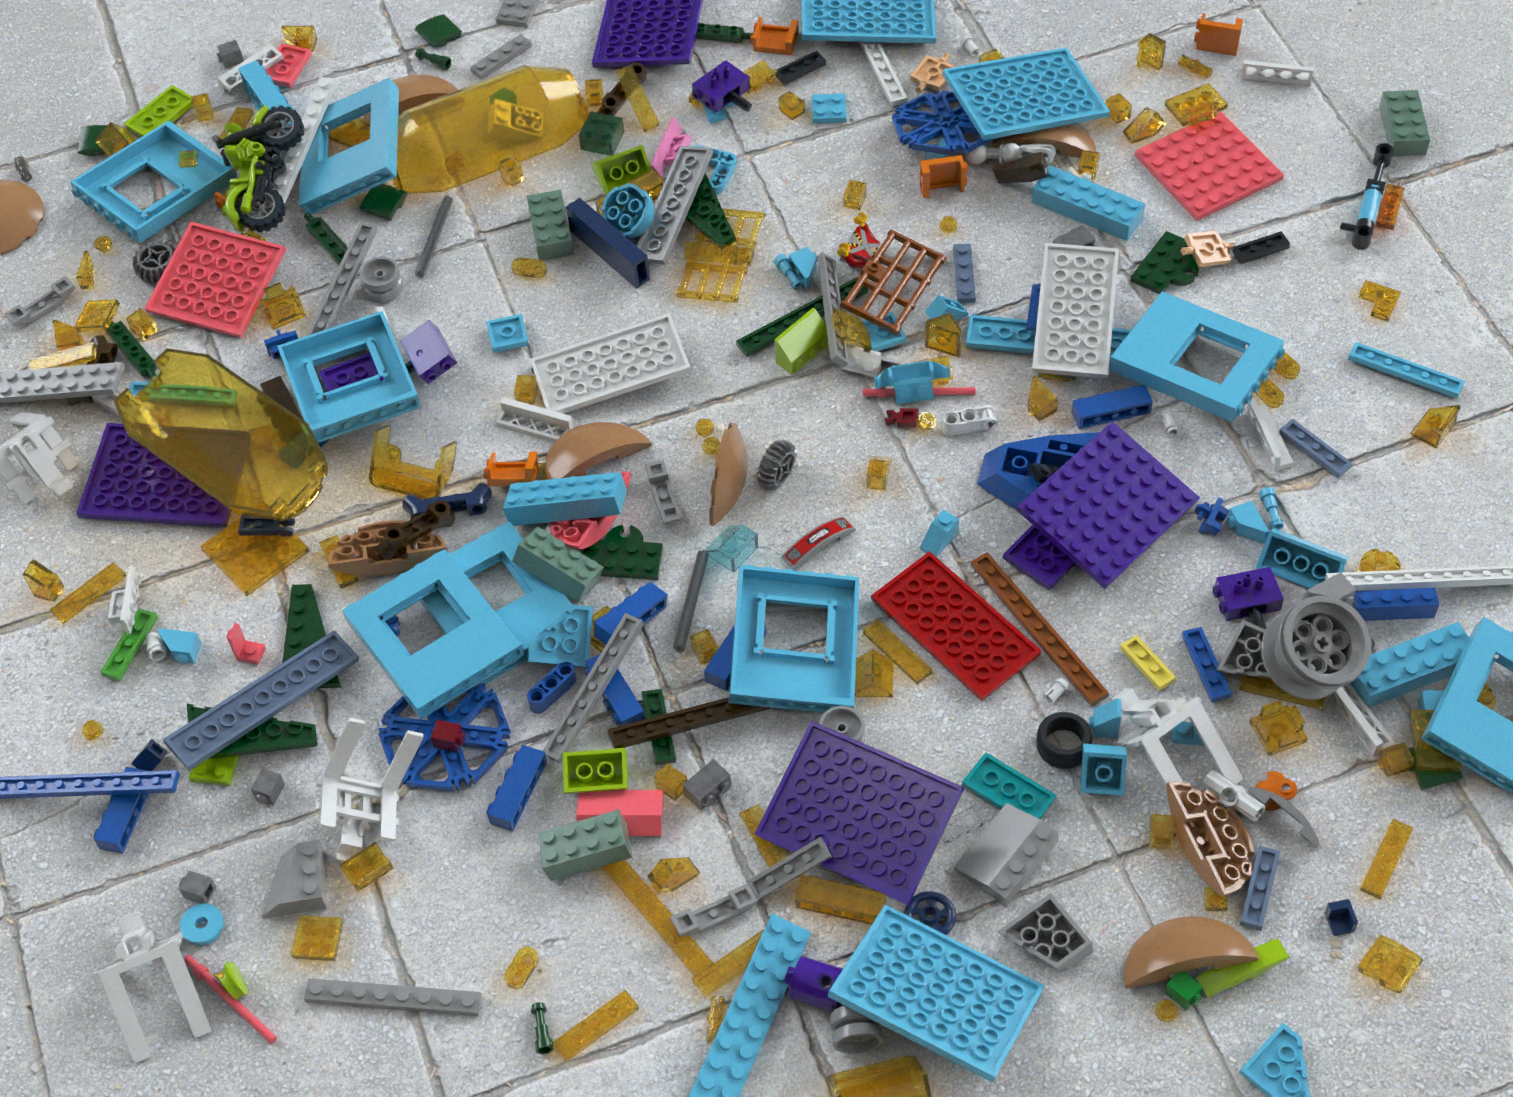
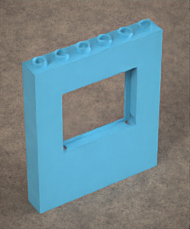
M386 78L327 106L301 166L299 206L306 213H311L312 215L396 178L399 88L390 78ZM371 112L370 139L328 158L329 131Z
M168 120L73 179L70 183L72 186L71 192L76 198L81 199L86 206L92 207L97 214L104 216L109 223L112 222L131 239L141 243L212 197L214 193L220 192L229 186L230 179H236L237 175L236 170L231 165H224L223 158ZM148 166L176 186L177 189L145 210H141L115 191L113 187Z
M1161 292L1110 357L1109 371L1233 422L1237 416L1240 417L1242 415L1244 406L1246 404L1249 405L1253 394L1259 391L1261 382L1267 380L1269 371L1275 369L1277 360L1282 359L1285 349L1283 346L1285 340ZM1197 335L1244 353L1222 384L1175 366Z
M383 311L277 346L313 445L421 408L418 394ZM367 348L369 349L379 375L323 393L314 366Z
M510 521L465 544L458 550L448 553L468 578L502 561L526 593V595L495 611L522 644L524 656L485 679L481 684H486L527 661L529 642L573 606L565 594L512 562L517 547L523 541V538ZM438 590L420 600L443 635L464 623Z
M445 549L433 554L432 557L422 563H418L407 572L401 573L397 578L383 584L377 590L366 594L362 599L342 610L348 625L420 719L428 716L524 656L522 644ZM438 590L464 623L411 655L385 621Z
M740 565L737 580L729 703L822 713L837 706L854 708L860 577ZM766 602L828 609L826 654L763 648Z
M1483 617L1474 626L1421 740L1513 794V722L1477 701L1494 662L1513 672V633L1495 624L1492 620Z

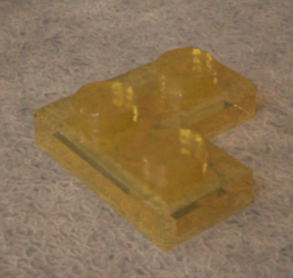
M1365 280L1359 293V298L1374 302L1375 305L1371 316L1388 322L1401 291Z

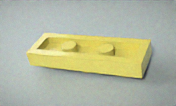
M1137 635L1120 645V650L1159 692L1176 681V676Z

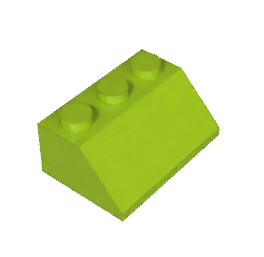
M643 145L590 163L596 180L606 196L615 187L618 188L626 185V183L636 185L654 178Z
M812 308L775 339L776 364L790 374L800 370L805 363L815 358L817 353L829 345L827 327L816 309Z
M626 748L563 752L564 794L628 789L629 772Z

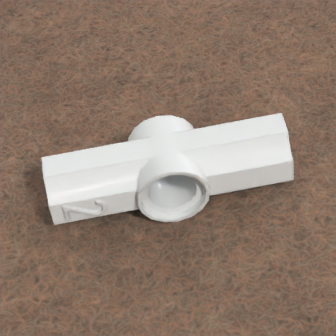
M1214 770L1210 771L1204 778L1203 787L1221 798L1225 805L1234 807L1252 821H1257L1263 815L1266 805L1249 795L1244 787L1236 786ZM1233 791H1234L1235 794H1236V799H1235V800L1232 798V792H1233Z

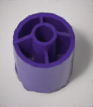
M801 956L796 967L789 966L785 975L784 983L790 985L789 999L833 1012L840 1008L841 1003L829 998L828 993L844 968ZM831 985L830 988L824 989L825 986Z

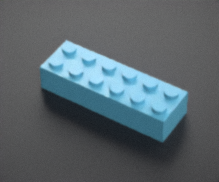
M257 60L238 68L245 92L257 110L265 105L268 106L269 110L271 107H279V105L289 106L294 110L291 104L288 105L286 97L281 95L279 87L274 85L271 76H267L264 66H260Z
M1050 165L1047 177L1039 179L1033 187L1032 203L1125 241L1129 240L1144 217L1145 203Z
M621 472L590 474L579 477L572 476L561 479L554 478L542 481L535 480L524 483L517 482L510 485L503 510L507 521H510L513 526L621 515L627 488Z
M1456 622L1371 654L1364 670L1350 684L1369 708L1448 678L1452 675L1469 636L1460 623Z

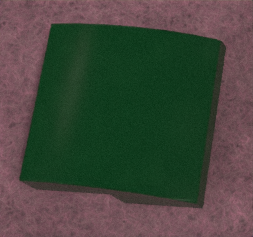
M444 14L427 19L415 27V31L432 47L446 45L447 39L458 38L462 34V31Z
M109 125L81 127L77 154L95 157L96 152L113 155L117 127Z
M382 183L368 191L359 208L361 211L391 221L397 208L402 207L408 192Z
M1429 744L1403 752L1410 771H1414L1421 790L1463 778L1456 760Z

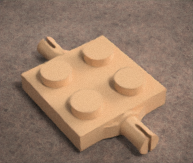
M945 52L941 58L925 56L910 75V81L920 84L916 88L917 93L921 94L925 88L935 91L943 89L947 84L942 75L943 69L956 67L946 62L950 58L949 53Z
M1217 231L1190 233L1185 236L1184 239L1188 247H1182L1181 253L1182 255H1193L1198 267L1224 265L1231 261L1227 250H1233L1235 244L1234 242L1225 243L1219 237Z

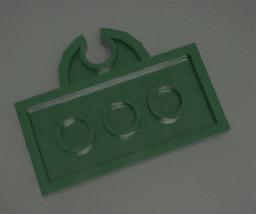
M1166 231L1131 275L1130 281L1160 294L1165 292L1171 284L1181 286L1193 283L1195 276L1198 277L1199 267L1195 259L1192 258L1193 255H1182L1181 248L1188 247L1185 239ZM1191 272L1193 275H1187L1185 273Z
M619 525L612 528L607 533L605 539H600L593 545L583 549V555L604 567L600 576L658 580L663 543L644 542L641 531L632 525L629 528L631 533L629 537L621 536L624 533V527Z

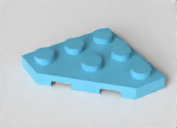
M571 606L529 642L527 662L558 665L561 662L568 661L574 667L586 668L585 661L589 659L593 607Z
M1282 1023L1240 1069L1239 1073L1268 1097H1310L1305 1059L1303 1058L1302 1038Z

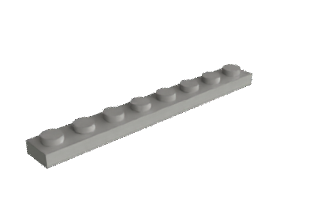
M360 221L306 336L333 327L378 231L377 225Z
M822 252L818 255V267L830 358L834 363L845 367L849 364L843 313L840 307L841 298L836 261Z
M627 613L624 614L543 751L547 757L562 763L563 752H568L644 625L642 620Z
M308 978L304 1000L309 1003L479 1016L483 995L481 992Z

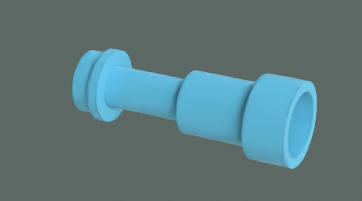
M785 254L776 256L773 261L776 267L781 269L785 276H788L792 288L795 290L800 289L803 286L802 279L794 274V269L790 265Z
M1265 487L1259 491L1261 501L1264 502L1266 511L1270 514V526L1272 529L1279 530L1283 528L1284 521L1278 516V506L1275 500L1276 493L1273 487Z

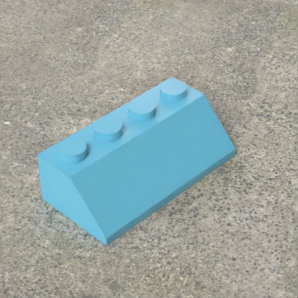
M1273 528L1268 534L1256 568L1271 567L1274 575L1307 588H1312L1325 581L1326 573H1344L1350 557Z

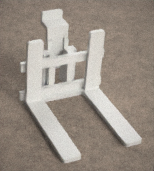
M19 412L9 421L11 424L27 427L0 446V473L7 481L5 485L10 491L13 489L20 500L27 504L35 495L24 480L29 476L34 477L37 474L50 491H54L58 497H61L73 487V484L68 477L62 475L53 462L57 459V456L69 471L79 464L68 448L71 446V443L68 439L62 440L51 424L54 423V420L51 416L46 417L41 414ZM39 433L42 435V437L44 438V440H45V441L47 442V444L50 446L51 450L48 448V446L45 444V442H44V441L42 440V438L39 436ZM28 441L35 449L29 454L22 447ZM11 454L15 456L25 469L19 474L7 459Z
M1130 688L1123 690L1112 698V701L1121 699L1123 715H1131L1130 719L1133 725L1139 726L1128 735L1121 736L1112 742L1113 746L1144 748L1166 788L1168 782L1183 781L1159 738L1188 717L1221 775L1235 785L1243 780L1240 771L1204 710L1200 697H1195L1188 703H1184L1186 701L1185 698H1178L1176 701L1139 700L1134 690ZM1153 727L1152 729H1150L1149 731H1147V732H1146L1145 734H1143L1142 736H1138L1140 733H1142L1143 731H1145L1147 728Z
M348 719L321 778H317L316 784L317 787L322 788L321 802H316L315 811L320 812V827L333 830L336 824L341 825V839L336 850L337 861L357 864L358 855L362 849L363 829L369 830L372 823L380 824L381 840L394 842L396 827L399 825V818H396V803L399 802L397 789L423 740L422 733L406 732L382 783L376 784L341 776L365 727V721ZM351 794L361 796L358 810L351 809ZM372 798L381 800V815L372 813Z
M140 911L120 918L119 924L124 935L121 943L117 945L115 950L118 958L98 966L97 972L94 975L96 978L100 976L133 1061L137 1063L151 1057V1051L120 973L162 957L194 1037L197 1038L211 1032V1026L179 949L183 938L182 932L154 943L155 937L151 930L146 933L147 929ZM138 939L142 949L133 952L130 942Z

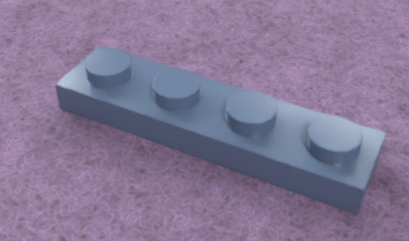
M953 244L957 301L960 303H975L976 295L971 244Z
M1294 419L1290 420L1279 431L1282 437L1337 478H1340L1352 466V462Z
M1263 846L1258 847L1240 925L1262 931L1281 851Z

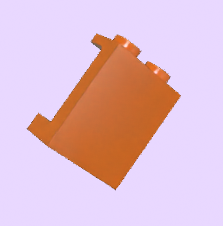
M1202 13L1201 19H1198L1196 29L1199 30L1195 33L1194 42H1197L1196 49L1236 56L1243 19L1236 18L1235 25L1205 20L1206 14Z
M759 17L758 22L754 24V34H751L750 44H753V51L793 55L799 34L798 20H791L790 27L763 24V17Z
M962 155L920 161L919 186L922 198L930 197V189L959 186L960 192H964V186L967 185L965 173L968 172L967 162L963 161Z
M492 452L490 459H487V467L484 468V479H487L488 486H510L517 482L535 481L539 469L537 452H529L527 462H497L496 452Z

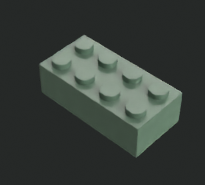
M1418 90L1383 91L1379 107L1387 142L1394 148L1393 156L1426 155L1430 137Z
M561 190L527 195L539 261L574 255Z
M536 527L518 545L512 560L519 567L578 603L597 584L604 568L596 561L586 557L578 550L568 547L562 540L557 539L539 527Z
M620 809L538 833L542 868L550 881L632 858L627 822Z

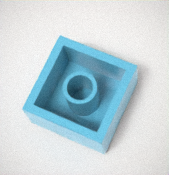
M1083 744L1080 780L1082 793L1124 796L1127 764L1126 747Z

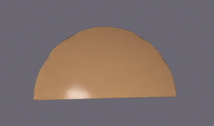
M418 74L392 80L399 88L398 112L426 103L433 107L462 98L461 93L453 84L436 76ZM371 112L363 116L365 127L370 126Z
M1078 123L995 138L992 143V147L1000 148L1001 144L1006 145L1007 143H1015L1019 146L1037 143L1052 144L1056 150H1061L1062 156L1096 159L1095 143L1087 130Z
M0 180V254L4 255L21 247V242L27 237L32 238L38 231L37 225L39 221L43 220L44 206L38 193L24 183L11 180Z
M594 422L580 425L561 435L549 449L546 457V478L551 480L554 478L586 475V469L616 456L619 460L652 446V442L639 431L619 423Z
M732 422L729 423L728 429H725L715 461L716 480H712V499L709 508L711 526H714L723 519L733 508L746 482L748 467L746 448L738 425Z
M406 521L376 522L359 527L357 533L353 535L346 534L338 540L336 549L330 551L328 567L353 575H391L408 571L418 563H422L432 557L433 554L444 549L447 551V547L439 534L435 536L430 532L401 548L392 559H385L376 549V546L383 539L384 530L395 523L400 526Z
M1168 782L1166 784L1173 825L1190 863L1205 883L1222 897L1238 891L1245 881L1250 878L1254 865H1251L1254 847L1251 836L1243 821L1232 808L1227 809L1218 802L1219 797L1206 789L1199 791L1191 788L1192 784Z
M1198 916L1174 918L1150 928L1133 944L1124 965L1125 988L1129 989L1170 980L1169 974L1213 965L1214 970L1254 962L1258 961V956L1248 939L1224 922Z

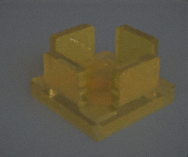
M281 282L264 288L266 299L259 298V305L273 330L306 316L293 285L289 286L290 289L284 291Z
M1281 700L1262 706L1260 714L1250 718L1249 723L1269 756L1307 742L1308 738L1303 731L1305 720L1296 705L1291 706V709L1288 705L1282 707Z

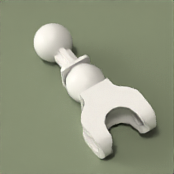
M1007 143L1006 145L1001 144L1000 148H986L985 145H982L969 153L966 150L965 156L970 163L975 165L983 163L986 159H999V163L1002 164V162L1007 163L1043 152L1048 154V156L1044 157L1049 165L1056 154V149L1052 144L1037 143L1019 146L1015 143Z

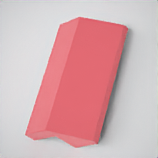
M611 790L578 794L576 822L620 809L627 822L629 836H662L663 790Z

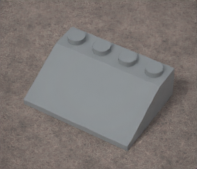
M1006 803L954 869L1007 907L1058 843V831L1042 820Z

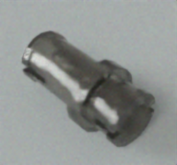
M23 156L16 157L14 159L16 171L19 172L22 181H30L32 174L28 169V162Z

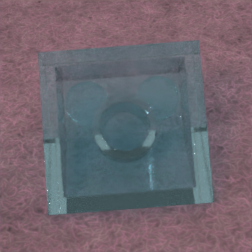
M743 524L730 525L705 550L709 553L711 559L734 573L758 548V534Z

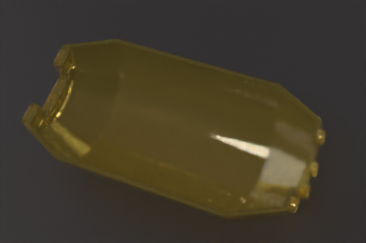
M523 65L404 110L398 116L396 178L392 179L394 187L407 191L408 194L444 192L563 146L590 122L587 105L583 102L582 92L575 78L566 68Z
M167 348L154 360L160 372L135 397L126 388L114 400L124 428L131 439L237 515L284 521L287 518L293 519L312 505L323 488L321 483L324 476H327L328 465L309 424L208 354Z

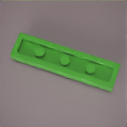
M138 609L134 615L135 624L132 625L131 634H127L126 631L124 632L100 671L103 677L121 681L145 641L146 635L157 621L158 616L156 613Z

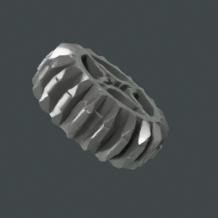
M152 241V244H146L144 248L140 247V250L135 252L132 262L137 277L141 281L145 280L147 283L152 282L155 284L160 280L176 248L172 244H168L167 241L164 243L161 241L154 243Z
M782 439L775 440L769 446V449H766V453L762 455L763 458L757 468V481L766 489L776 490L780 487L789 474H791L796 462L797 449L791 442Z

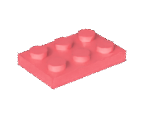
M281 43L277 50L283 55V59L266 69L267 76H271L275 85L291 88L312 56V52L310 49Z

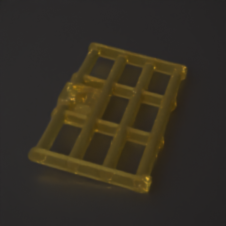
M722 208L727 220L729 216L738 217L734 229L736 241L729 245L723 265L713 264L718 250V246L712 243L706 264L696 263L702 242H712L699 231L695 236L696 241L689 262L685 265L686 270L680 288L677 289L676 296L679 298L738 303L739 292L744 277L748 273L747 267L752 264L755 254L754 246L757 245L756 239L766 214L757 211ZM746 218L755 219L749 239L739 238ZM737 245H744V246H747V247H736V246H737ZM733 264V265H741V266H740V267H734V266H730V265ZM693 270H702L703 273L697 291H686ZM710 271L720 272L714 293L704 292ZM728 273L738 274L731 295L721 294Z

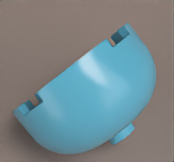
M626 183V185L613 188L607 194L601 211L605 220L626 238L631 239L642 235L648 230L654 219L655 208L652 198L645 190L634 184Z

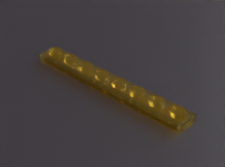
M626 860L602 866L603 870L696 979L714 966L712 960L690 935L683 937L678 935L670 920V917L673 915Z

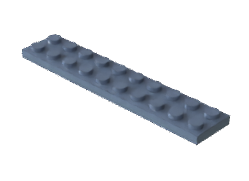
M334 630L165 737L164 743L183 766L190 771L357 663L359 656Z

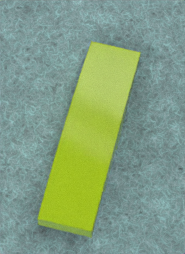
M1279 938L1254 947L1258 961L1217 970L1212 968L1197 976L1196 979L1203 986L1202 989L1206 996L1211 998L1224 989H1232L1249 978L1253 980L1289 959L1290 956Z

